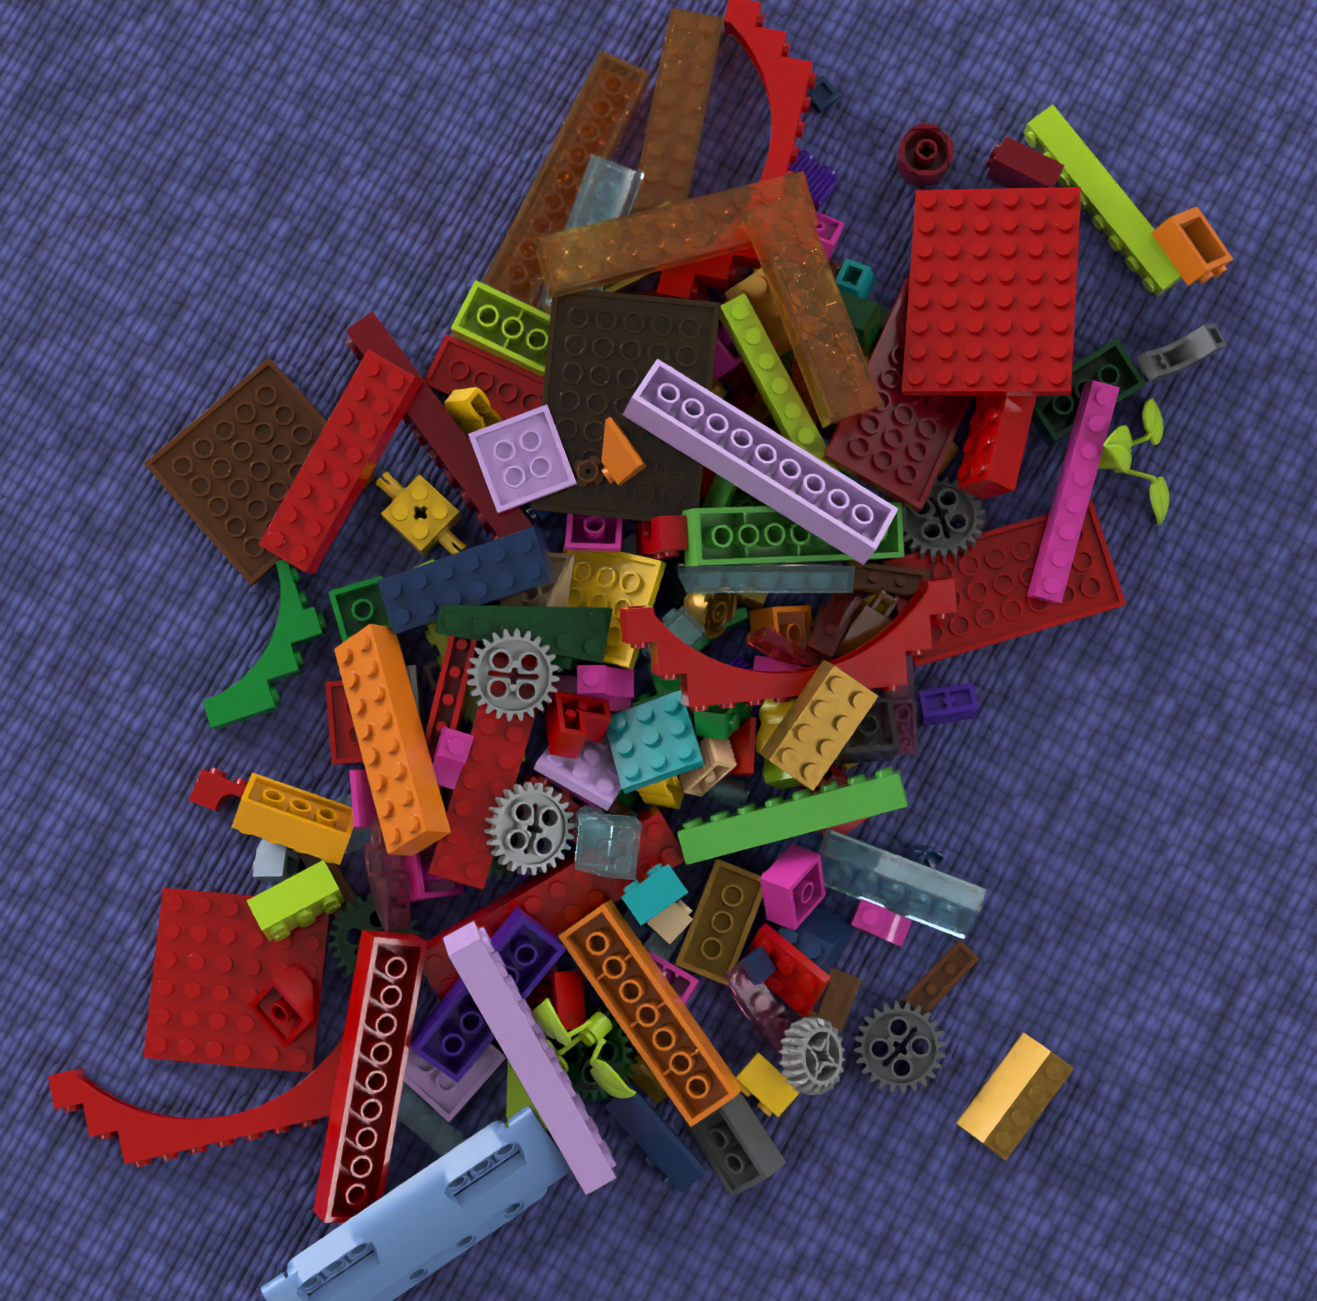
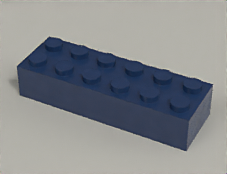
M531 527L378 580L377 582L394 634H406L436 624L440 605L488 606L556 583L558 579L542 529Z

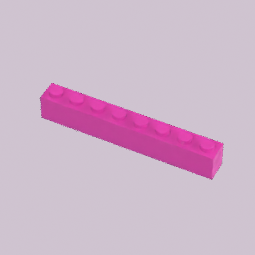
M1095 380L1084 384L1027 597L1052 604L1062 603L1119 387Z

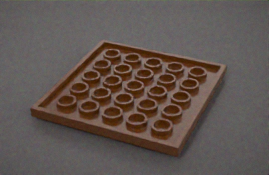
M268 357L149 458L144 465L251 586H254L277 566V561L283 560L258 544L327 421L271 358ZM371 473L361 493L377 480L373 473Z

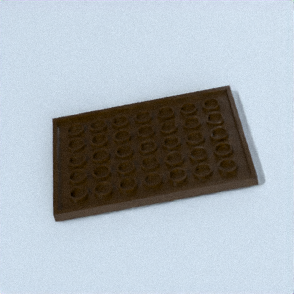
M553 286L541 406L548 405L575 480H577L578 476L573 468L574 462L576 460H589L592 456L600 459L599 469L600 473L603 474L601 470L605 466L601 460L605 420L609 417L617 422L647 467L621 486L615 481L611 484L604 475L603 481L599 484L592 482L588 483L585 487L576 484L531 501V510L651 522L652 518L658 516L682 515L684 510L699 508L704 466L623 416V413L657 359L712 392L721 303ZM587 469L586 474H590L591 470Z

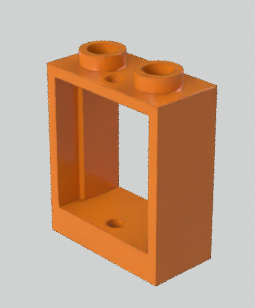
M1197 206L1171 216L1151 232L1187 286L1196 282L1202 285L1212 277L1213 279L1219 277L1228 270L1226 265L1233 260V257Z

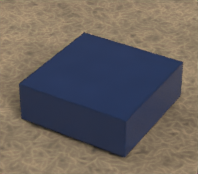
M823 75L816 80L815 88L809 89L808 97H811V105L820 114L840 98V93Z
M763 946L755 948L740 961L754 986L761 984L776 971Z

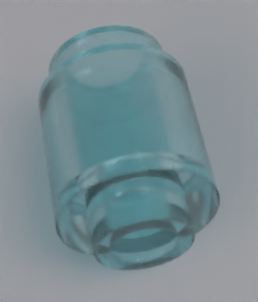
M724 776L709 790L707 797L714 799L713 802L739 809L740 803L746 805L750 789L745 787V781Z

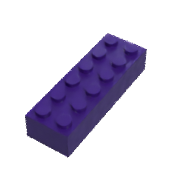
M518 906L491 938L494 952L498 951L505 964V969L508 975H511L522 999H526L566 950L557 935ZM459 977L412 1035L410 1043L414 1053L458 1083L495 1036L463 980Z

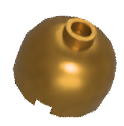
M705 581L696 585L684 599V617L690 628L707 638H717L723 634L726 629L722 627L726 621H732L737 606L736 593L730 590L732 587L717 581Z

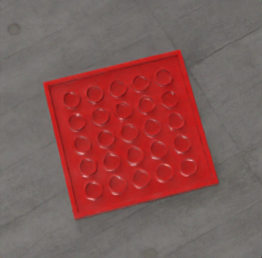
M163 888L143 1058L312 1073L315 1066L331 914L324 912L315 917L316 921L304 928L298 926L291 930V934L285 939L269 942L247 903V900L255 896ZM295 962L313 983V1020L284 1048L248 1005L272 978Z

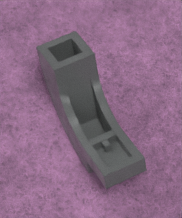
M1210 323L1199 327L1185 337L1165 347L1146 351L1139 355L1137 359L1140 362L1139 367L1142 374L1153 384L1202 362L1226 348L1227 344L1216 324Z

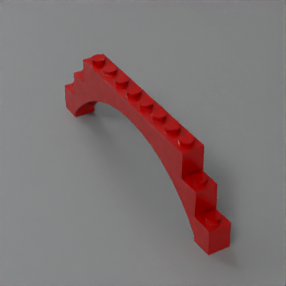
M729 0L724 17L725 34L732 35L748 54L764 84L770 104L772 133L769 154L761 179L741 214L720 237L689 260L671 269H662L657 297L697 300L700 285L729 290L730 282L736 280L738 266L759 270L768 265L769 262L774 261L776 246L773 245L774 237L780 236L782 221L779 220L780 212L786 211L788 196L785 195L786 187H791L794 171L790 170L792 162L797 163L800 147L796 146L798 137L803 138L805 122L802 121L803 114L809 113L811 97H808L809 89L815 88L817 73L813 72L812 61L789 58L791 43H787V32L763 28L765 13L761 11V2Z
M948 577L919 579V588L904 609L888 626L857 649L828 662L870 691L871 688H881V691H896L898 686L907 685L906 655L923 654V649H932L930 619L947 618V613L957 612L955 579ZM649 605L619 607L622 642L630 644L631 648L648 647V642H650L652 673L661 676V680L678 679V674H680L682 704L691 707V711L708 710V705L719 704V708L736 707V702L745 701L746 705H761L765 699H773L776 703L791 701L790 697L800 695L820 666L819 664L790 671H760L724 664L700 653L674 635L654 615V607Z
M343 1036L334 1050L318 1068L298 1085L259 1107L225 1116L185 1118L143 1110L121 1101L102 1090L84 1076L83 1068L49 1075L48 1079L54 1109L64 1108V1113L81 1110V1103H83L89 1137L98 1135L100 1141L116 1137V1131L118 1130L124 1165L133 1163L134 1168L151 1164L150 1158L161 1156L162 1161L178 1158L179 1151L189 1149L190 1154L207 1151L206 1145L217 1143L218 1148L235 1144L234 1138L245 1136L246 1141L262 1138V1132L273 1129L274 1134L291 1131L290 1125L301 1123L302 1128L319 1124L318 1118L330 1116Z

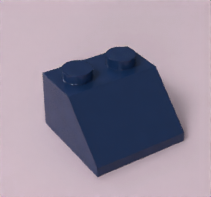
M816 906L795 931L781 926L778 933L819 968L829 974L855 927Z

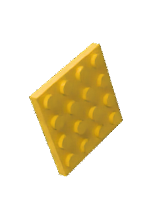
M564 545L562 553L574 554L575 557L567 607L613 608L603 663L633 670L640 648H631L630 644L622 642L619 607L640 605L653 607L666 563L661 560L624 552L565 550Z

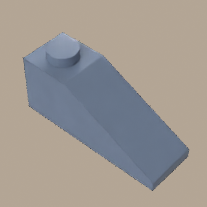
M262 839L256 849V857L253 861V877L267 884L281 883L298 874L300 853L292 848L280 844H272L266 839Z

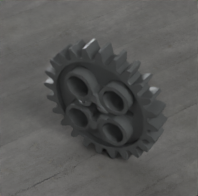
M948 476L944 477L943 482H939L936 477L922 508L928 511L926 514H918L902 504L904 546L912 544L911 553L919 549L921 551V559L926 554H931V562H934L936 556L940 555L942 561L946 562V556L950 554L956 560L957 551L966 555V545L974 548L976 543L974 538H981V531L979 529H984V521L981 519L984 518L985 514L984 510H979L982 508V501H975L976 496L957 489L958 479L950 484ZM929 499H934L939 518L935 517V508ZM943 500H951L954 503L947 506L941 502ZM940 519L944 520V529L947 535L950 537L949 539H946L943 534V528ZM954 523H961L962 525H964V527L961 529H955L951 525ZM928 532H935L938 534V536L935 538H928L925 534Z
M898 1000L894 1001V1008H889L888 1004L884 1002V1011L880 1012L874 1007L875 1017L864 1016L868 1025H858L863 1035H856L854 1037L856 1041L861 1042V1045L854 1047V1052L862 1053V1056L858 1057L856 1062L866 1064L861 1070L862 1074L871 1072L869 1082L872 1083L878 1078L880 1080V1089L887 1083L891 1093L894 1092L896 1086H900L902 1094H905L906 1085H910L915 1092L917 1091L916 1082L920 1081L922 1085L927 1086L925 1079L927 1075L931 1078H936L932 1071L933 1067L942 1069V1065L937 1061V1058L946 1057L945 1053L939 1051V1048L946 1046V1042L937 1038L942 1036L944 1032L943 1030H934L939 1022L937 1019L928 1021L931 1015L929 1010L923 1015L920 1014L921 1005L918 1004L912 1010L910 1009L909 1001H906L904 1008L900 1007ZM897 1019H901L906 1023L905 1031L899 1034L892 1032L890 1029L891 1023ZM913 1027H917L915 1034L904 1044L906 1051H897L887 1066H883V1061L895 1050L893 1043L895 1041L901 1043ZM923 1038L928 1042V1047L923 1052H916L912 1049L914 1040ZM876 1041H884L888 1045L886 1053L877 1055L872 1051V1045ZM898 1060L907 1061L909 1063L908 1071L903 1074L895 1072L893 1069L895 1062Z

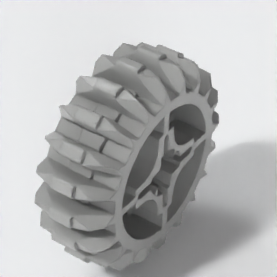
M819 1017L802 1018L795 1023H791V1028L785 1030L786 1038L780 1040L783 1050L779 1051L782 1054V1061L779 1064L784 1066L781 1075L787 1077V1084L793 1086L794 1091L805 1095H821L830 1089H834V1084L840 1082L838 1074L844 1072L841 1065L842 1062L846 1061L842 1058V1052L845 1048L841 1047L840 1043L843 1038L837 1035L838 1029L832 1027L831 1022H827Z

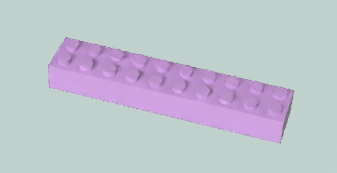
M659 359L655 361L623 413V416L862 565L874 553L898 511V508Z
M472 921L445 936L443 940L450 960L584 1193L587 1195L614 1180L616 1176L613 1167L617 1165L611 1155V1150L606 1141L602 1140L593 1118L589 1117L581 1097L575 1092L573 1084L566 1071L559 1064V1059L553 1048L549 1047L544 1032L535 1022L532 1012L525 999H522L511 975H508L498 951L494 952L491 939L485 928L481 927L478 929L475 922Z

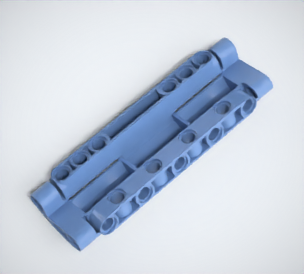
M528 1105L507 1119L509 1127L504 1121H495L299 1253L289 1261L287 1274L282 1272L261 1287L262 1294L266 1301H393L541 1199L546 1194L550 1185L572 1170L556 1142L547 1133L532 1107ZM517 1151H520L514 1157H512L511 1159H509L508 1161L494 1169L492 1172H490L489 1174H487L486 1176L472 1184L470 1187H468L458 1195L454 1196V1194L465 1188L467 1185H469L470 1183H472L473 1181L487 1173L489 1170H491L492 1168H494L495 1166L509 1158ZM374 1250L373 1253L365 1257L363 1260H361L360 1262H358L357 1264L343 1272L341 1275H339L338 1277H336L335 1279L321 1287L319 1290L308 1296V1294L314 1291L316 1288H318L319 1286H321L322 1284L336 1276L338 1273H340L341 1271H343L344 1269L358 1261L360 1258Z

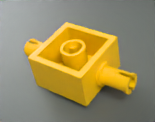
M385 472L382 475L389 485L381 478L377 480L376 485L393 499L392 503L381 515L422 556H425L437 543H440L451 555L459 553L454 546L461 552L466 550L467 545L450 531L462 518L460 512L420 474L405 488L389 472ZM418 512H425L427 518H418L416 514Z

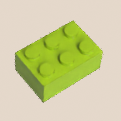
M324 860L247 900L254 917L269 942L285 939L294 928L298 926L304 928L316 921L315 917L324 912L331 914L340 909L341 903L345 902Z

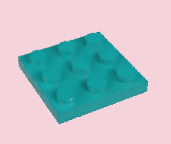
M681 690L611 715V722L606 731L621 788L625 794L705 765L689 709L682 704Z

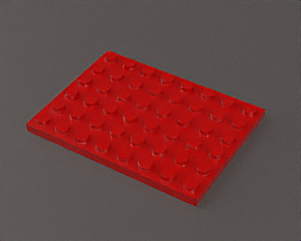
M1081 187L916 190L902 377L903 396H1071Z

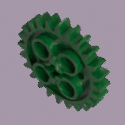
M368 893L367 902H363L357 896V905L355 907L347 902L349 911L347 913L341 910L338 911L342 920L332 921L338 927V930L329 932L330 935L336 937V941L329 943V946L337 947L338 951L331 955L332 958L341 957L342 959L337 967L348 966L346 976L350 975L353 971L355 972L357 955H354V951L359 948L360 944L353 945L348 942L346 935L350 929L358 928L361 931H381L394 922L395 927L389 932L415 934L417 936L420 934V931H412L411 928L418 923L417 920L409 921L407 919L412 911L409 910L404 913L401 911L404 903L394 906L393 896L387 902H384L382 893L379 894L377 901H373L371 893ZM381 911L384 913L386 921L383 926L374 927L371 925L369 917L372 912Z
M588 1007L586 1010V1021L596 1012H601L613 1025V1028L603 1037L606 1043L602 1046L597 1059L606 1062L623 1082L629 1085V1081L625 1076L635 1074L630 1065L638 1063L636 1059L632 1058V1054L638 1052L637 1049L631 1047L632 1042L612 1013L607 1011V1008L598 1007L597 1009V1007ZM579 1033L576 1034V1035H574V1036H572V1037H570V1038H571V1041H572L575 1037H577V1036L579 1035ZM580 1040L561 1055L568 1065L567 1074L575 1092L579 1096H583V1100H592L593 1098V1101H601L603 1098H612V1095H609L597 1084L590 1073V1070L593 1068L590 1064V1059L597 1044L588 1046ZM562 1043L553 1044L558 1050L565 1046ZM612 1046L614 1047V1056H613V1058H612V1056H611V1048H612ZM577 1050L579 1051V1059H578V1061H577V1059H576V1052H577Z

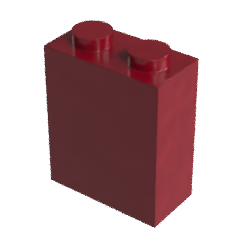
M1006 136L1002 145L998 142L996 143L989 156L986 167L990 169L986 178L1006 188H1053L1065 165Z

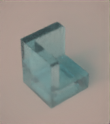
M654 930L644 944V948L668 961L684 934L681 932L669 944Z

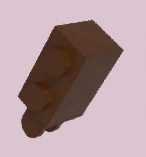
M881 587L871 603L862 600L834 642L833 647L835 651L843 656L880 633L893 621L889 615L896 606L899 597L896 595L892 597L886 593L885 588ZM880 602L886 606L883 611L876 608Z

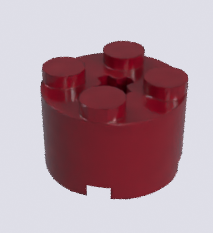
M923 123L912 127L903 136L896 156L897 168L902 179L907 183L917 186H930L940 182L946 175L953 158L954 146L952 139L939 126Z

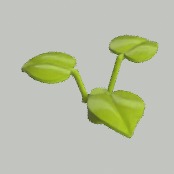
M1150 398L1146 401L1142 413L1143 425L1146 431L1145 435L1132 440L1129 428L1126 425L1119 426L1103 444L1104 447L1098 469H1114L1115 473H1125L1148 479L1151 482L1149 489L1150 500L1157 519V526L1162 524L1169 507V490L1165 479L1162 476L1156 479L1153 475L1129 469L1132 462L1131 446L1148 441L1149 439L1152 445H1157L1163 435V418L1154 398Z
M549 998L545 999L533 1010V1018L542 1031L550 1038H556L558 1042L565 1045L562 1049L556 1051L552 1043L546 1039L549 1047L551 1046L556 1053L559 1064L566 1073L569 1068L561 1055L580 1040L588 1046L597 1044L590 1059V1064L593 1067L590 1073L597 1084L609 1095L617 1098H629L637 1093L630 1089L606 1062L597 1059L602 1046L606 1043L603 1037L613 1028L611 1021L603 1013L596 1012L584 1024L567 1033L555 1013ZM579 1033V1035L571 1041L570 1037Z

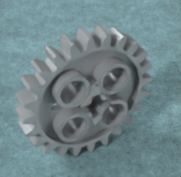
M518 628L515 629L513 636H510L507 629H504L503 637L501 638L493 632L494 641L490 643L485 638L482 639L485 648H474L479 657L469 658V661L475 664V668L467 669V673L474 675V678L468 680L467 684L476 685L477 687L470 693L472 696H481L477 701L478 706L485 703L488 704L485 710L487 714L495 709L497 719L503 713H506L508 721L512 720L513 714H517L519 720L523 721L524 712H528L531 717H534L533 708L537 707L543 711L544 708L541 702L543 700L552 702L547 695L548 692H557V689L551 683L560 680L558 676L552 675V672L558 670L559 666L550 664L556 658V655H546L550 646L545 644L540 647L541 637L539 636L531 641L530 631H527L523 637H520ZM498 652H504L508 655V661L502 667L495 666L492 661L493 656ZM525 655H534L536 657V665L531 669H524L521 666L522 658ZM512 668H516L519 674H538L539 677L538 679L515 677V681L511 682L508 676H490L488 671L494 670L510 673ZM494 681H503L505 683V691L500 695L492 694L490 692L491 684ZM524 683H530L534 687V691L529 697H521L519 695V687Z
M524 782L523 788L519 784H514L513 792L508 789L503 790L505 799L496 797L495 800L499 806L497 808L489 807V810L494 814L493 818H485L486 822L492 824L491 828L484 830V833L492 834V838L486 842V845H495L490 854L493 856L501 855L498 863L501 865L507 864V870L514 871L517 868L518 874L524 875L527 871L529 875H536L537 869L539 872L546 873V864L549 867L555 868V858L565 859L561 852L562 849H571L566 844V840L574 839V836L568 833V829L574 828L575 824L568 823L567 820L573 816V813L564 811L569 803L559 802L562 794H552L553 787L546 786L543 789L542 783H535L533 786L531 782ZM519 805H522L524 813L518 819L516 809ZM547 810L549 813V820L546 824H544L542 821V815ZM528 825L533 826L532 832L527 831ZM514 833H516L518 836V842L514 847H512L510 844V838ZM542 838L544 847L538 852L536 844Z

